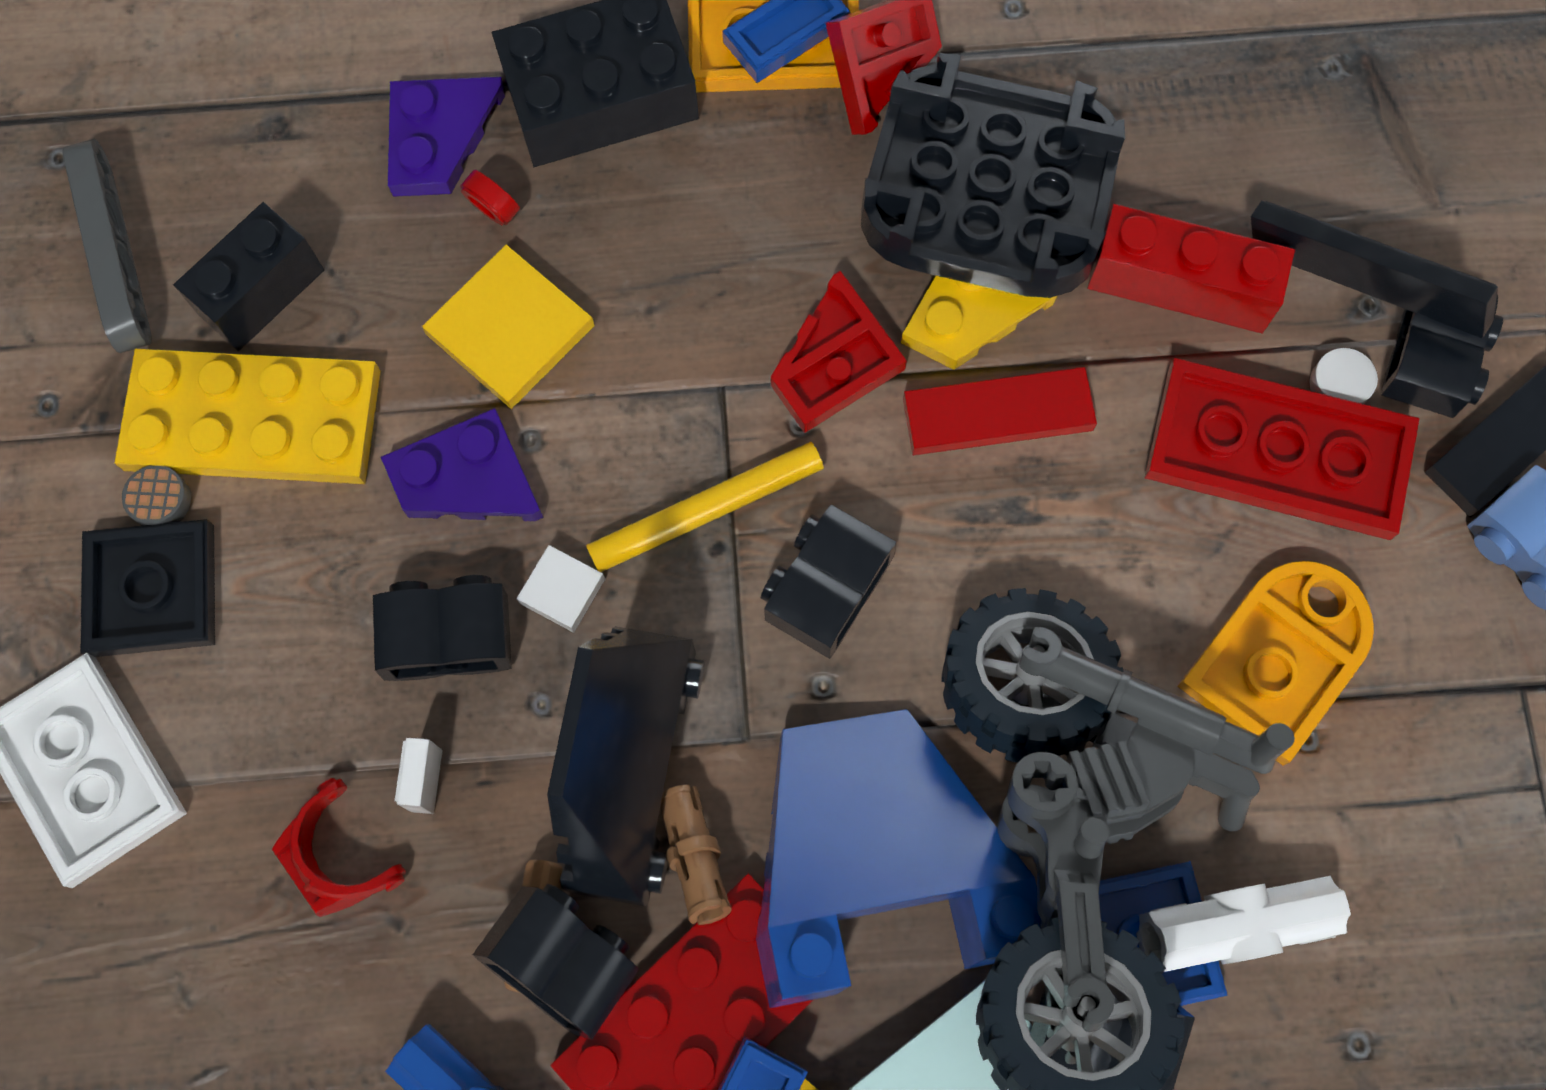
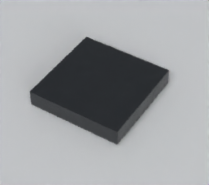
M203 519L82 531L81 654L88 653L94 657L215 645L214 525L209 520Z

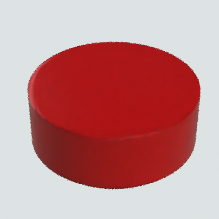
M473 170L460 185L461 193L485 216L501 226L508 225L520 210L519 205L505 190L477 170Z

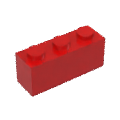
M1113 204L1105 224L1104 232H1106V235L1092 268L1087 289L1263 334L1283 305L1295 249Z

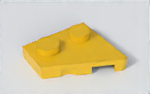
M935 276L905 328L901 344L955 370L975 357L979 349L987 343L998 342L1013 332L1017 324L1041 308L1045 311L1054 305L1058 296L1051 298L1027 297Z

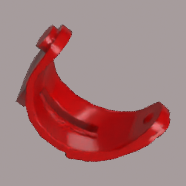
M330 778L320 784L316 789L318 793L301 808L298 815L283 831L272 848V851L314 913L319 917L351 907L384 889L390 892L405 881L403 876L406 874V870L401 863L392 866L365 883L355 885L335 883L320 870L312 850L315 825L323 810L347 790V786L342 779Z

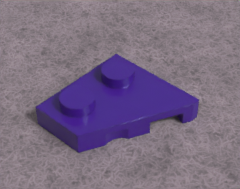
M501 77L390 81L388 187L393 197L443 195L453 192L464 172L463 164L465 159L475 152L484 135L483 123L495 103L501 105L505 97V87Z
M495 408L381 457L402 510L408 518L438 519L443 515H455L461 519L486 520V516L522 517L523 521H537L544 518Z

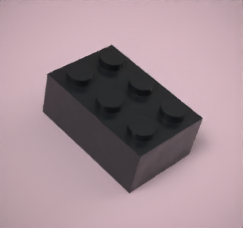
M600 0L491 32L533 167L699 119L696 82L667 0Z

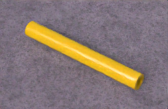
M810 441L586 545L597 571L603 572L823 470L824 466L814 444Z

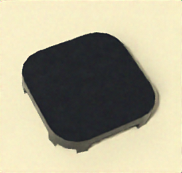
M939 53L936 64L916 68L909 74L901 70L892 85L889 105L868 178H865L861 207V229L869 246L885 260L906 269L1027 297H1055L1072 292L1087 280L1106 235L1104 229L1119 155L1125 140L1124 120L1116 121L1112 112L1095 99L1098 88L1076 80L1072 96L961 72L958 71L961 59L960 54Z

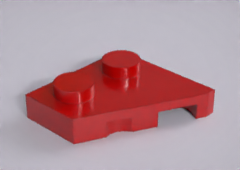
M887 0L825 23L852 135H866L873 132L878 126L875 118L890 101L892 85L901 70L909 74L916 68L927 66L941 49L942 44L932 0Z
M839 271L832 276L827 284V292L812 315L809 314L801 326L792 349L784 354L772 373L771 387L803 432L806 433L906 369L907 360L843 273Z

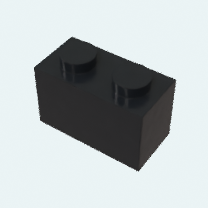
M262 202L178 279L173 286L194 311L239 352L325 270L306 239L266 203Z

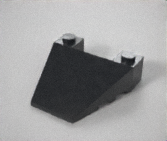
M615 626L612 628L611 633H602L601 639L593 638L578 647L547 792L553 835L568 837L569 845L558 844L556 855L557 862L565 864L560 878L561 887L569 893L648 907L650 892L660 894L662 892L668 859L666 853L658 852L660 841L656 837L655 831L678 714L684 715L687 697L698 699L704 673L705 662L704 660L695 659L696 652L692 639Z

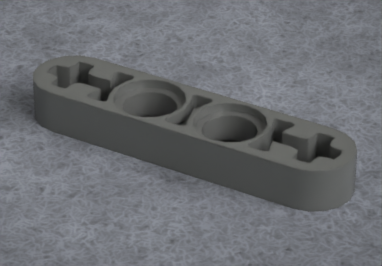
M95 138L63 147L66 172L98 311L106 336L118 353L150 345L152 341L150 326L113 172L107 156Z

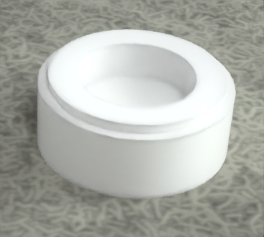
M1338 348L1326 353L1311 372L1309 383L1312 392L1364 404L1374 393L1378 377L1375 366L1366 355L1354 349Z

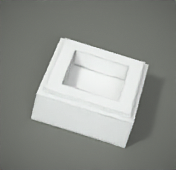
M548 545L516 599L521 605L574 633L604 583L605 577L603 573Z
M406 738V741H403L395 801L397 805L414 813L434 814L442 749L429 739Z

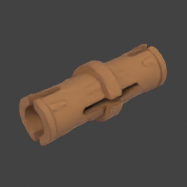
M686 784L669 788L663 792L660 805L670 844L666 855L669 867L677 872L681 882L688 919L692 924L698 922V925L719 921L730 914L732 910L719 872L720 869L717 861L721 855L719 843L716 837L710 835L707 828L698 788L696 786L690 788Z

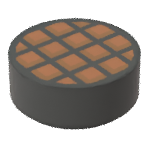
M150 465L139 469L127 480L122 491V504L126 513L141 526L180 522L189 511L191 491L184 479L171 468Z

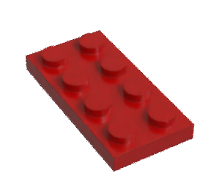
M1174 358L1168 370L1144 478L1392 540L1400 532L1420 418Z
M749 873L727 893L732 908L730 914L719 921L709 924L698 925L697 922L620 997L592 1040L584 1037L577 1038L550 1065L571 1090H718L744 1037L767 1047L813 1001L808 1000L769 1008L756 941L764 889Z

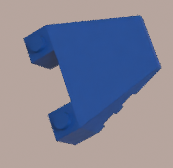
M908 709L782 730L771 811L773 816L769 850L766 853L764 869L765 883L762 908L758 919L756 936L769 1008L837 995L852 986L838 924L839 920L949 900L964 969L994 964L1001 949L1008 942L1012 944L1017 941L1021 931L1034 924H1038L1040 927L1041 918L1037 911V885L1035 877L1017 853L1005 846L998 834V828Z

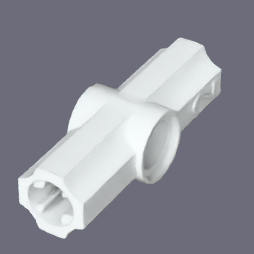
M1331 876L1267 889L1265 884H1259L1204 896L1205 901L1188 905L1184 903L1151 910L1148 913L1139 915L1140 925L1136 935L1137 939L1140 940L1138 943L1139 948L1147 956L1153 952L1165 966L1164 972L1219 960L1224 965L1283 953L1282 947L1302 945L1335 938L1337 935L1347 933L1346 924L1351 912L1345 891L1336 886Z

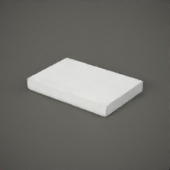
M85 653L0 707V774L64 887L74 888L187 814L96 657Z

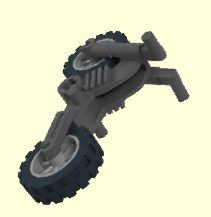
M1026 588L1008 590L1007 596L998 598L996 593L989 595L980 601L977 610L974 611L970 607L959 619L957 630L953 629L950 635L941 682L945 683L943 698L947 710L954 709L956 713L954 722L964 735L970 731L977 738L975 744L989 753L996 749L999 752L1006 753L1005 760L1017 763L1008 786L1007 796L999 814L997 828L1000 839L1006 847L1020 856L1032 857L1036 864L1037 911L1041 918L1040 927L1038 924H1034L1021 931L1017 941L1014 943L1008 942L997 955L994 965L988 973L976 1011V1025H979L980 1036L978 1038L980 1054L983 1061L989 1059L994 1068L990 1076L1000 1090H1161L1178 1063L1180 1057L1178 1046L1184 1039V1018H1178L1176 1010L1181 1003V999L1175 983L1167 984L1162 975L1166 968L1153 952L1147 956L1137 947L1140 942L1139 939L1123 929L1119 935L1107 930V923L1101 921L1099 885L1104 846L1106 842L1112 844L1119 842V839H1132L1134 834L1171 812L1180 802L1188 784L1222 797L1223 800L1218 815L1220 826L1228 831L1240 830L1244 826L1251 800L1260 790V785L1251 770L1261 774L1271 772L1276 759L1293 745L1294 733L1287 725L1275 723L1260 735L1254 734L1226 722L1227 718L1215 711L1133 677V672L1117 666L1121 652L1116 640L1109 641L1106 636L1108 628L1104 622L1097 616L1091 619L1084 613L1086 607L1071 598L1066 603L1056 599L1057 593L1040 589L1038 595L1027 594ZM1019 643H1027L1029 645L1022 648ZM1003 647L1013 663L986 657ZM987 676L1012 681L997 691L988 681ZM1117 709L1138 718V722L1135 723L1117 715ZM1088 741L1094 743L1093 747L1084 749ZM1065 754L1067 756L1066 761L1059 756ZM1032 778H1044L1047 788L1039 785H1030ZM1027 824L1033 827L1038 833H1028ZM1043 980L1045 983L1047 1006L1025 1002L1030 990ZM1113 995L1116 997V999H1117L1120 1003L1114 1004V997H1113ZM1128 1018L1132 1028L1131 1045L1128 1046L1102 1027L1106 1023ZM1026 1020L1048 1024L1049 1028L1046 1034L1049 1039L1041 1047L1030 1036ZM1093 1044H1096L1112 1055L1120 1063L1112 1069L1093 1073L1090 1053ZM1063 1048L1067 1051L1064 1056L1065 1061L1068 1064H1077V1070L1067 1069L1050 1057L1058 1049Z

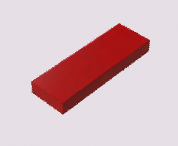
M1085 367L904 391L903 395L913 456L1094 431L1097 425Z

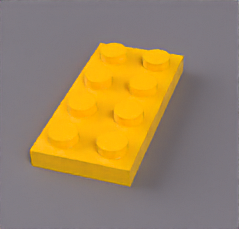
M135 349L114 463L123 471L136 472L146 466L155 465L166 466L177 474L366 484L381 370L375 361Z

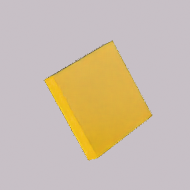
M506 244L422 328L432 341L512 409L595 325L593 318Z

